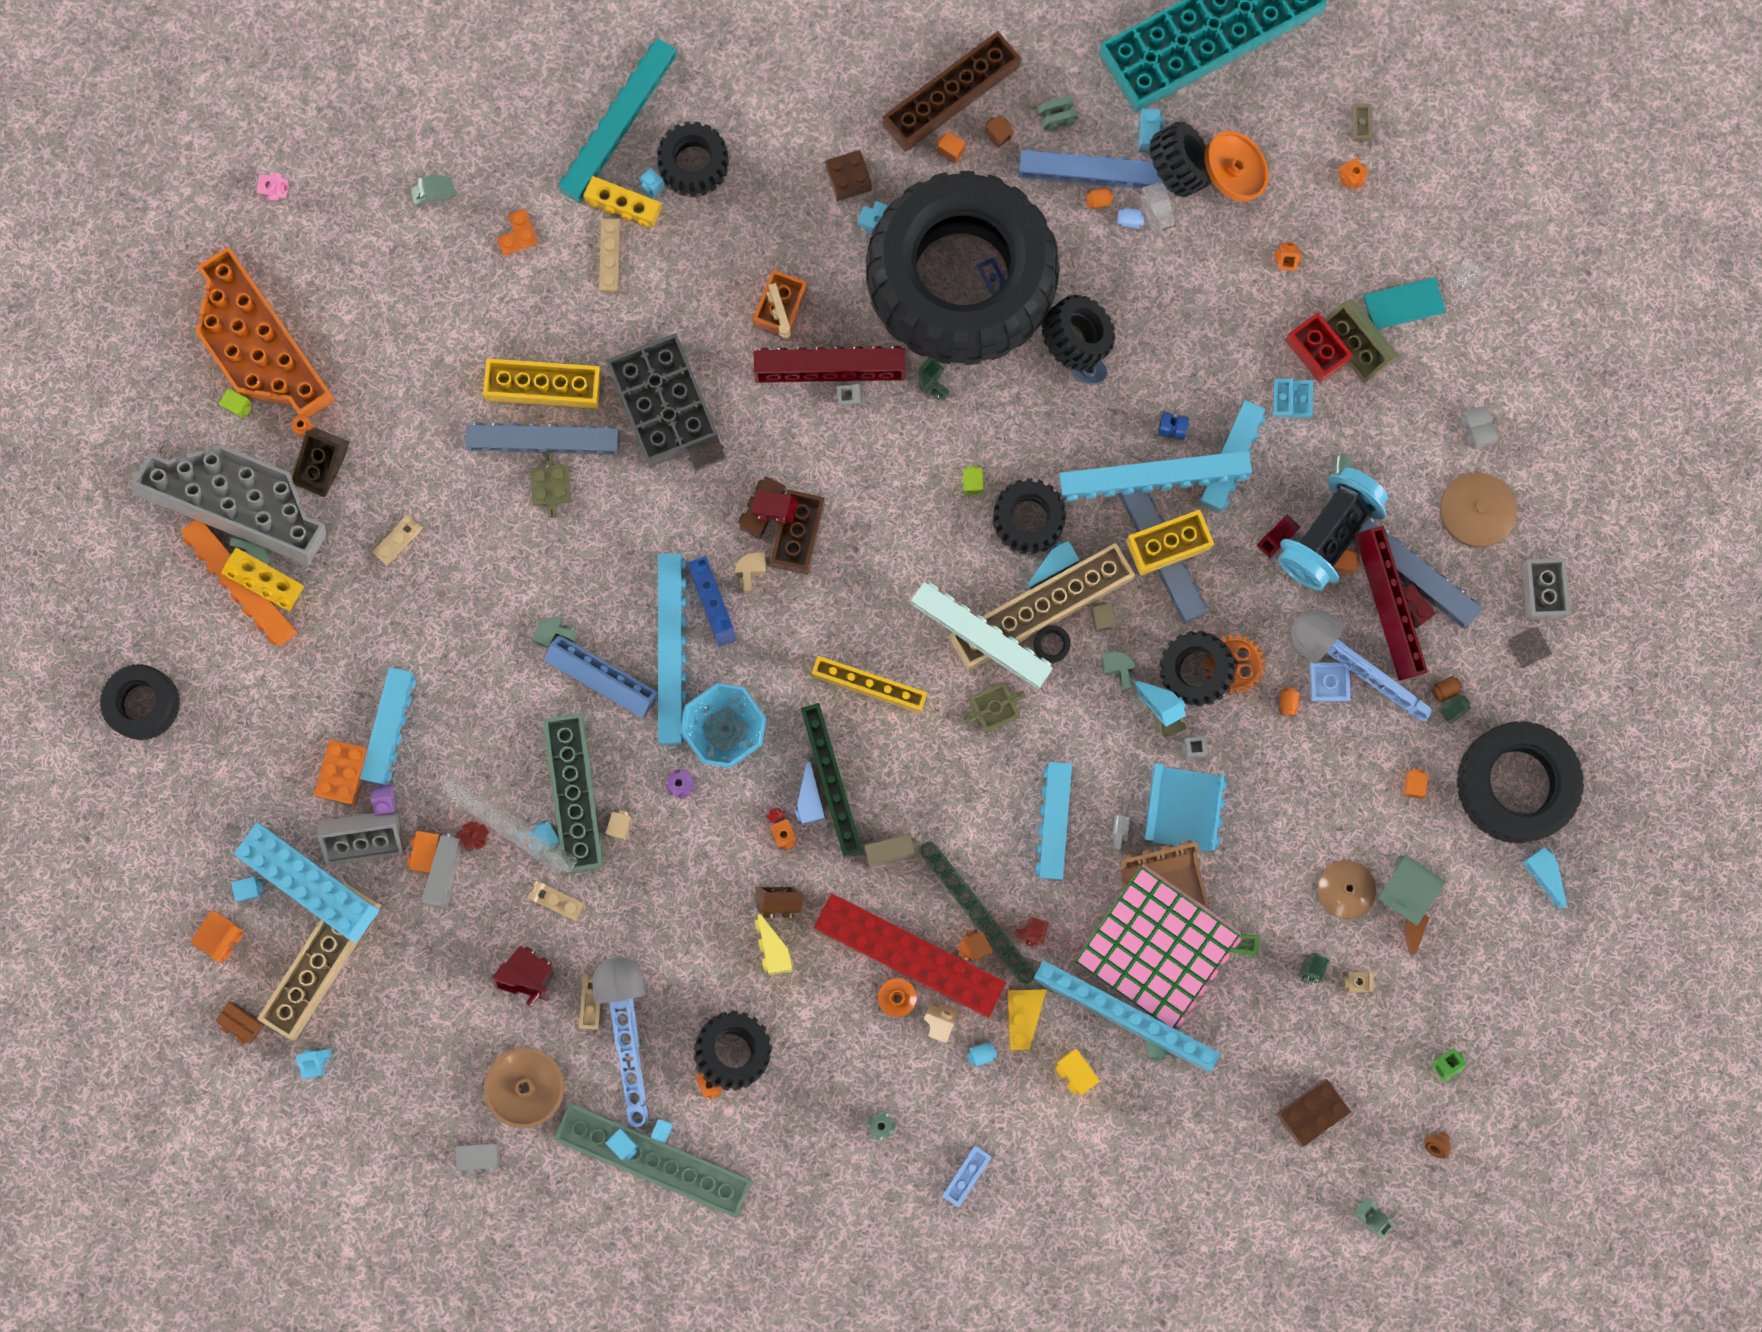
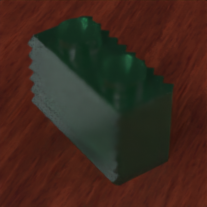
M1317 953L1305 955L1306 959H1303V966H1301L1300 973L1298 974L1301 977L1300 981L1309 985L1322 982L1330 959Z

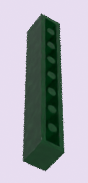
M816 703L802 707L801 713L843 858L846 859L862 854V848L820 704Z

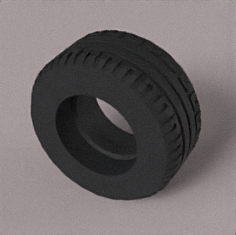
M143 664L128 665L114 672L107 679L108 681L105 682V686L101 690L102 694L100 695V710L104 720L109 724L108 726L119 734L131 739L148 740L158 735L160 736L175 722L180 708L178 689L174 682L158 669ZM138 686H150L156 696L152 711L141 719L134 720L129 718L124 709L127 695Z

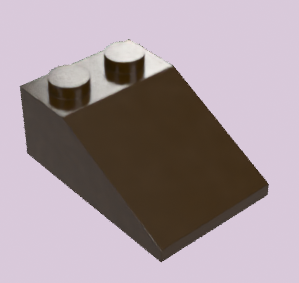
M318 428L307 430L292 477L294 485L326 497L345 459L349 441Z

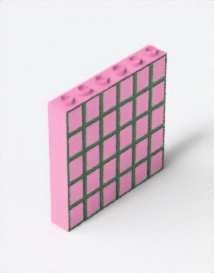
M1142 864L1074 962L1153 1018L1174 1029L1175 1026L1179 1028L1185 1020L1182 1017L1185 1012H1190L1196 1004L1194 999L1197 995H1203L1207 989L1205 985L1207 981L1215 978L1219 972L1216 969L1219 964H1225L1230 956L1228 951L1231 947L1236 948L1240 943L1241 938L1239 936L1241 932Z

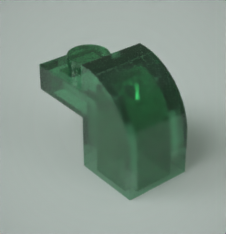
M930 357L920 368L918 376L919 388L924 395L931 390L933 397L945 401L949 396L950 390L938 382V379L944 373V367Z

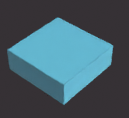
M658 1119L651 1138L665 1143L673 1124Z

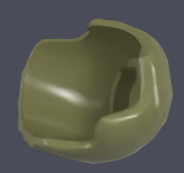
M1185 717L1167 727L1157 718V728L1164 737L1171 736L1188 728Z

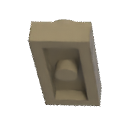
M1353 104L1352 141L1371 142L1372 104Z

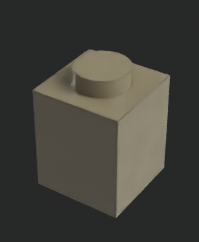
M1100 602L1094 604L1095 607H1092L1091 615L1095 632L1114 629L1116 623L1111 603Z

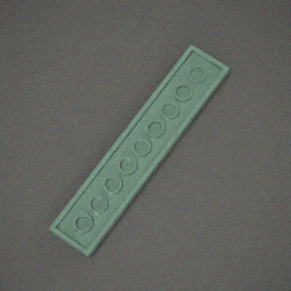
M569 1103L554 1137V1141L734 1218H737L752 1183V1180L664 1142L655 1140L572 1103ZM621 1128L638 1145L635 1148L637 1153L630 1160L627 1158L621 1160L606 1144Z

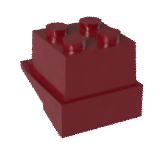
M519 946L509 960L501 964L493 975L492 980L494 986L499 990L515 995L518 992L529 995L530 997L526 1004L532 1008L538 998L548 1001L550 998L546 987L554 976L553 968L551 967L552 963L543 957L541 959L536 957V952L531 948Z

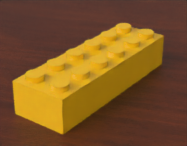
M487 358L483 396L486 401L599 409L602 372L600 366Z

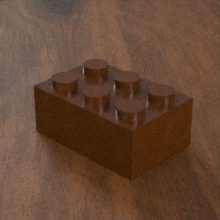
M1323 1079L1276 1115L1299 1147H1304L1351 1113V1111L1328 1079Z

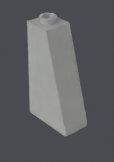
M447 833L446 836H440L422 898V903L428 906L443 909L448 907L463 842L458 838V835Z

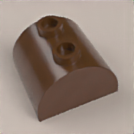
M756 887L757 910L760 914H763L764 918H775L776 913H782L783 918H793L794 913H800L803 903V892L795 887Z

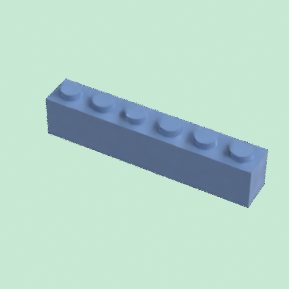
M560 635L550 644L545 662L641 718H644L652 708L658 694L657 691Z

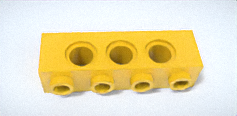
M592 176L584 193L585 202L590 207H601L608 214H619L622 219L637 221L644 228H648V226L654 228L662 210L661 202ZM603 195H609V196H610V197H609L608 199H606V200L601 199V197H602ZM622 201L627 202L625 206H618ZM638 208L644 209L641 213H636L635 210Z
M237 547L221 574L229 579L234 580L289 612L305 587Z

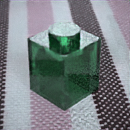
M1459 693L1439 708L1438 711L1451 725L1468 712L1471 706L1469 700Z

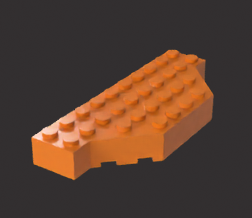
M229 246L197 266L207 283L205 297L200 308L199 323L196 326L195 332L238 394L248 399L293 406L300 416L307 418L335 401L333 395Z

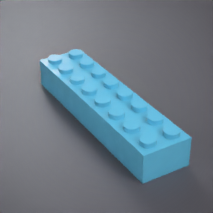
M256 822L234 853L236 857L344 937L356 943L380 911L336 877L258 822Z

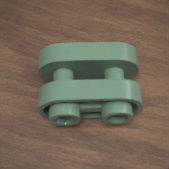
M1071 96L1044 102L1037 107L1039 116H1045L1041 121L1044 130L1054 131L1059 126L1065 125L1068 127L1076 123L1078 119L1076 110H1070L1074 105Z

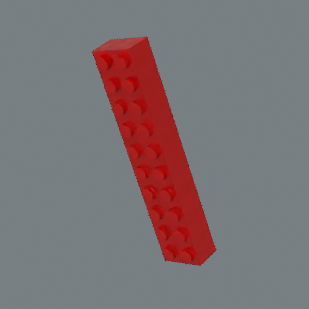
M833 893L830 894L813 927L814 930L986 1018L990 1017L1007 983Z

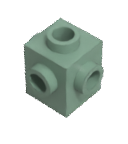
M879 1111L878 1115L874 1114L873 1118L869 1117L866 1129H870L869 1134H873L872 1139L884 1141V1138H889V1135L894 1134L896 1124L892 1123L893 1119L889 1118V1113ZM883 1122L885 1128L879 1130L877 1128L878 1123Z

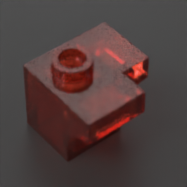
M1029 917L1026 927L1016 929L1013 938L1026 941V945L1037 948L1038 945L1042 946L1049 922Z

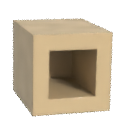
M618 810L617 813L612 812L606 835L626 841L632 818L628 816L629 813Z

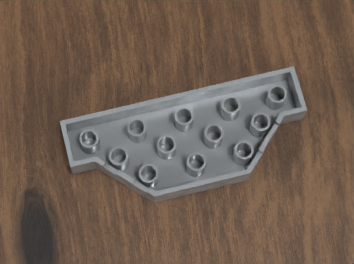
M223 445L214 446L213 449L204 452L201 450L187 454V457L177 460L175 458L165 460L149 454L131 482L134 495L308 566L326 537L325 525L306 516L289 472Z

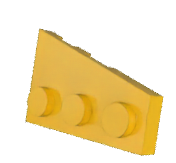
M1047 989L1007 991L1010 1050L1030 1049Z

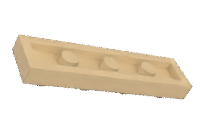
M601 219L600 292H618L620 219Z

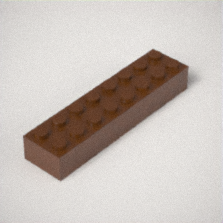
M997 31L883 116L882 125L904 152H907L1018 69L1021 57L1000 32Z

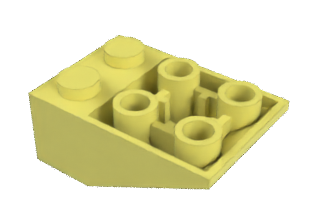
M758 914V920H755L757 932L761 933L762 937L758 941L760 951L765 953V958L762 959L764 971H768L769 975L793 971L788 948L761 914Z

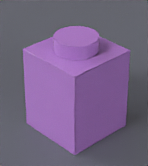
M392 784L374 786L372 788L371 802L375 815L394 813L396 798Z

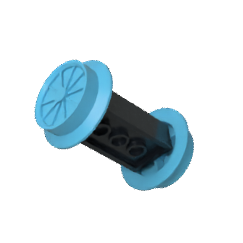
M1344 468L1340 475H1330L1327 478L1328 486L1334 495L1326 507L1323 508L1315 522L1312 523L1304 537L1301 538L1300 542L1290 539H1283L1280 542L1283 553L1278 558L1279 565L1296 581L1316 591L1323 590L1327 583L1335 584L1339 581V576L1333 566L1355 538L1354 534L1360 531L1368 518L1380 520L1386 516V511L1383 507L1388 500L1386 491L1374 479L1353 468Z

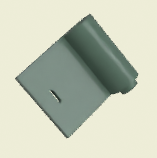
M1407 854L1404 857L1400 855L1394 863L1396 866L1394 874L1377 899L1417 926L1445 884V881Z

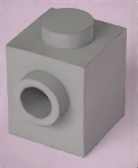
M1205 736L1185 738L1180 746L1182 756L1185 755V760L1202 759L1208 755Z

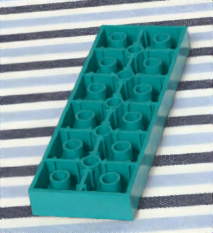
M1182 0L1101 43L1099 55L1131 107L1137 113L1323 13L1327 2L1326 0Z

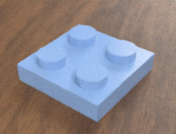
M1342 663L1309 664L1311 702H1349L1351 700L1350 672Z

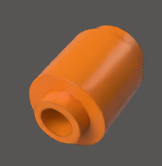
M1107 187L1092 190L1085 194L1088 208L1097 209L1111 206V202L1114 201L1112 190L1109 191Z
M305 416L294 418L291 424L293 431L302 439H304L307 430L314 428L313 424Z
M1284 688V691H1280L1279 710H1281V715L1296 716L1300 695L1299 692H1296V688Z

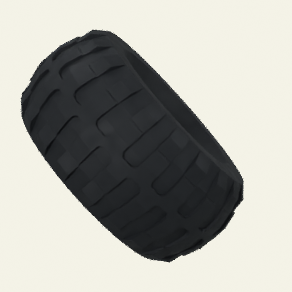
M968 170L961 171L959 174L948 175L947 172L933 175L930 180L923 183L921 181L915 183L905 190L900 198L895 199L885 209L882 218L872 231L866 256V283L872 306L877 316L885 324L888 332L896 340L905 343L908 349L922 357L928 356L936 359V362L950 364L952 362L964 363V365L980 364L984 360L1001 358L1009 354V351L1027 342L1038 327L1042 325L1049 313L1057 291L1060 272L1057 242L1047 225L1045 216L1035 204L1032 205L1025 193L1015 186L1010 187L1003 183L1001 178L988 174V177L975 175V171ZM951 234H970L980 237L992 244L1001 254L1007 268V280L996 294L982 302L970 305L948 303L933 295L920 279L916 265L924 250L934 241Z

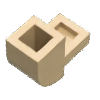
M765 552L750 553L738 561L735 574L736 576H743V578H740V589H744V594H752V575H767Z

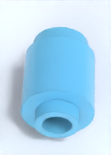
M985 1042L969 1048L970 1053H967L970 1065L974 1064L975 1067L992 1062L994 1058H997L992 1042L989 1044Z

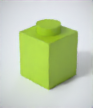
M229 388L219 402L222 409L243 419L244 415L247 416L252 408V403L248 398Z
M976 465L963 468L964 495L983 494L982 468H978Z

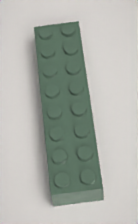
M582 713L543 719L563 872L567 875L605 869L584 716Z

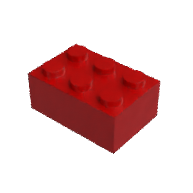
M1318 312L1291 331L1285 339L1319 383L1346 365L1353 357L1350 350Z

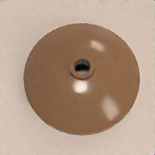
M1353 861L1333 863L1323 871L1318 881L1317 889L1321 904L1330 914L1338 918H1357L1365 914L1374 903L1376 896L1375 881L1371 873L1359 863ZM1347 885L1352 887V892L1346 890Z

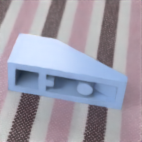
M811 762L806 763L797 803L798 810H795L797 822L801 821L802 826L825 820Z

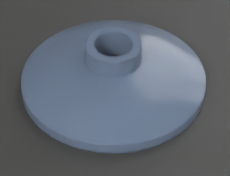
M1102 361L1087 370L1071 369L1076 379L1089 385L1099 384L1107 376V368Z

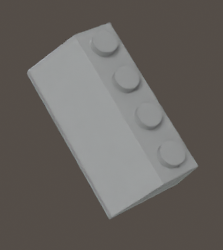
M397 810L394 813L381 815L370 813L319 821L317 836L326 866L404 854L401 825Z

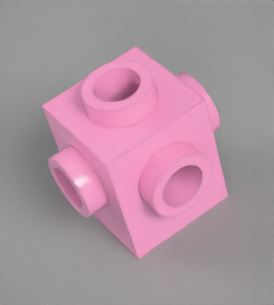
M270 173V176L259 174L258 194L267 196L268 200L278 201V198L286 199V193L289 189L288 180L281 178V174Z

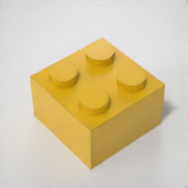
M1077 1048L1054 1063L1057 1066L1054 1070L1060 1078L1065 1077L1068 1082L1066 1086L1074 1095L1081 1096L1100 1082Z

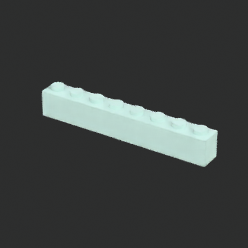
M925 582L922 584L911 600L912 606L1037 690L1040 689L1053 669L1050 666V662L1044 658L1039 659L1034 656L1035 653L1031 649L1019 646V642L1013 637L1009 636L1007 638L1002 634L1003 631L998 627H991L986 624L987 621L980 615L974 616L971 614V610L963 604L958 605L954 602L955 599L946 593L943 595L934 584H927Z

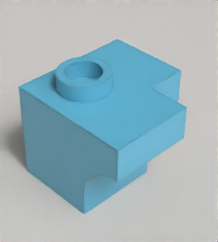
M875 201L873 209L863 206L857 225L864 228L866 233L871 235L875 225L880 221L883 212L889 205Z
M313 1048L304 1050L303 1054L296 1055L302 1079L325 1075L324 1065L328 1059L332 1058L331 1049L316 1051Z

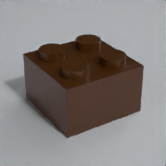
M861 150L825 160V169L836 201L872 191V182Z

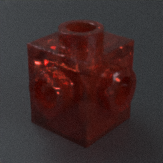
M477 821L466 823L463 825L464 829L456 833L467 851H471L474 848L478 850L484 847L486 841L489 840L487 836L489 834L488 829L484 823L480 825Z

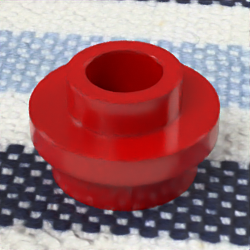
M780 808L770 809L769 813L766 814V818H769V822L783 820L785 811H781Z

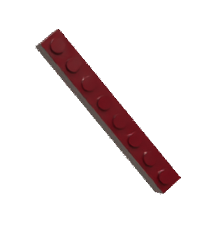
M1384 525L1354 534L1398 680L1428 673Z

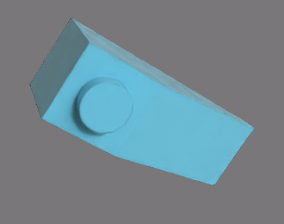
M1060 541L1053 545V549L1027 585L1028 590L1079 563L1080 560L1069 541L1065 543Z
M1138 680L1134 682L1139 697L1166 727L1186 716L1184 711L1186 705L1181 697L1178 698L1172 691Z
M1543 847L1522 863L1555 905L1561 909L1567 906L1558 863L1554 859V853L1550 849Z

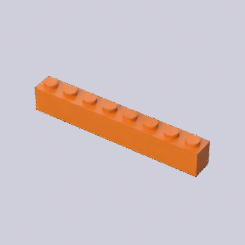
M193 520L180 531L184 535L182 540L189 547L193 546L196 549L194 554L199 560L207 562L206 568L210 573L218 575L220 585L224 589L227 587L232 592L230 594L231 598L236 603L240 601L244 606L242 608L243 612L248 617L252 615L256 620L254 625L260 631L264 630L268 634L266 639L271 645L276 644L281 647L298 633L271 601L221 574L231 553L205 523Z

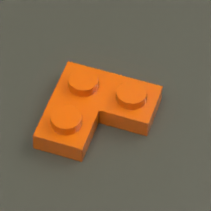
M526 209L509 214L508 217L514 231L497 237L504 256L538 244Z

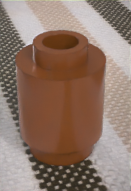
M1450 676L1436 683L1431 688V691L1438 702L1441 700L1445 701L1461 693L1462 685L1458 678Z

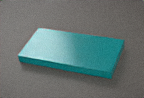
M1436 277L1364 294L1363 296L1369 318L1378 330L1445 314L1446 312Z

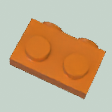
M210 911L192 938L191 944L210 955L214 961L224 963L231 956L234 946L242 939L245 929L216 911Z

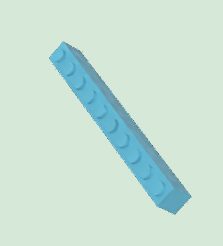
M1249 451L1062 472L1059 473L1058 480L1061 500L1066 499V501L1070 502L1076 501L1081 497H1085V499H1094L1098 495L1112 497L1116 495L1115 493L1130 495L1134 491L1142 490L1143 493H1147L1161 488V490H1170L1175 486L1188 488L1192 484L1206 486L1210 482L1223 484L1235 479L1237 482H1241L1251 476L1252 468Z
M658 554V744L660 746L683 745V740H686L680 732L684 715L683 702H686V691H683V683H686V672H683V664H686V653H682V646L686 645V634H682V627H686V615H682V608H686V597H682V589H686V578H682V571H686V559H682L681 554Z
M1044 960L1034 977V981L1209 1074L1212 1073L1221 1053Z

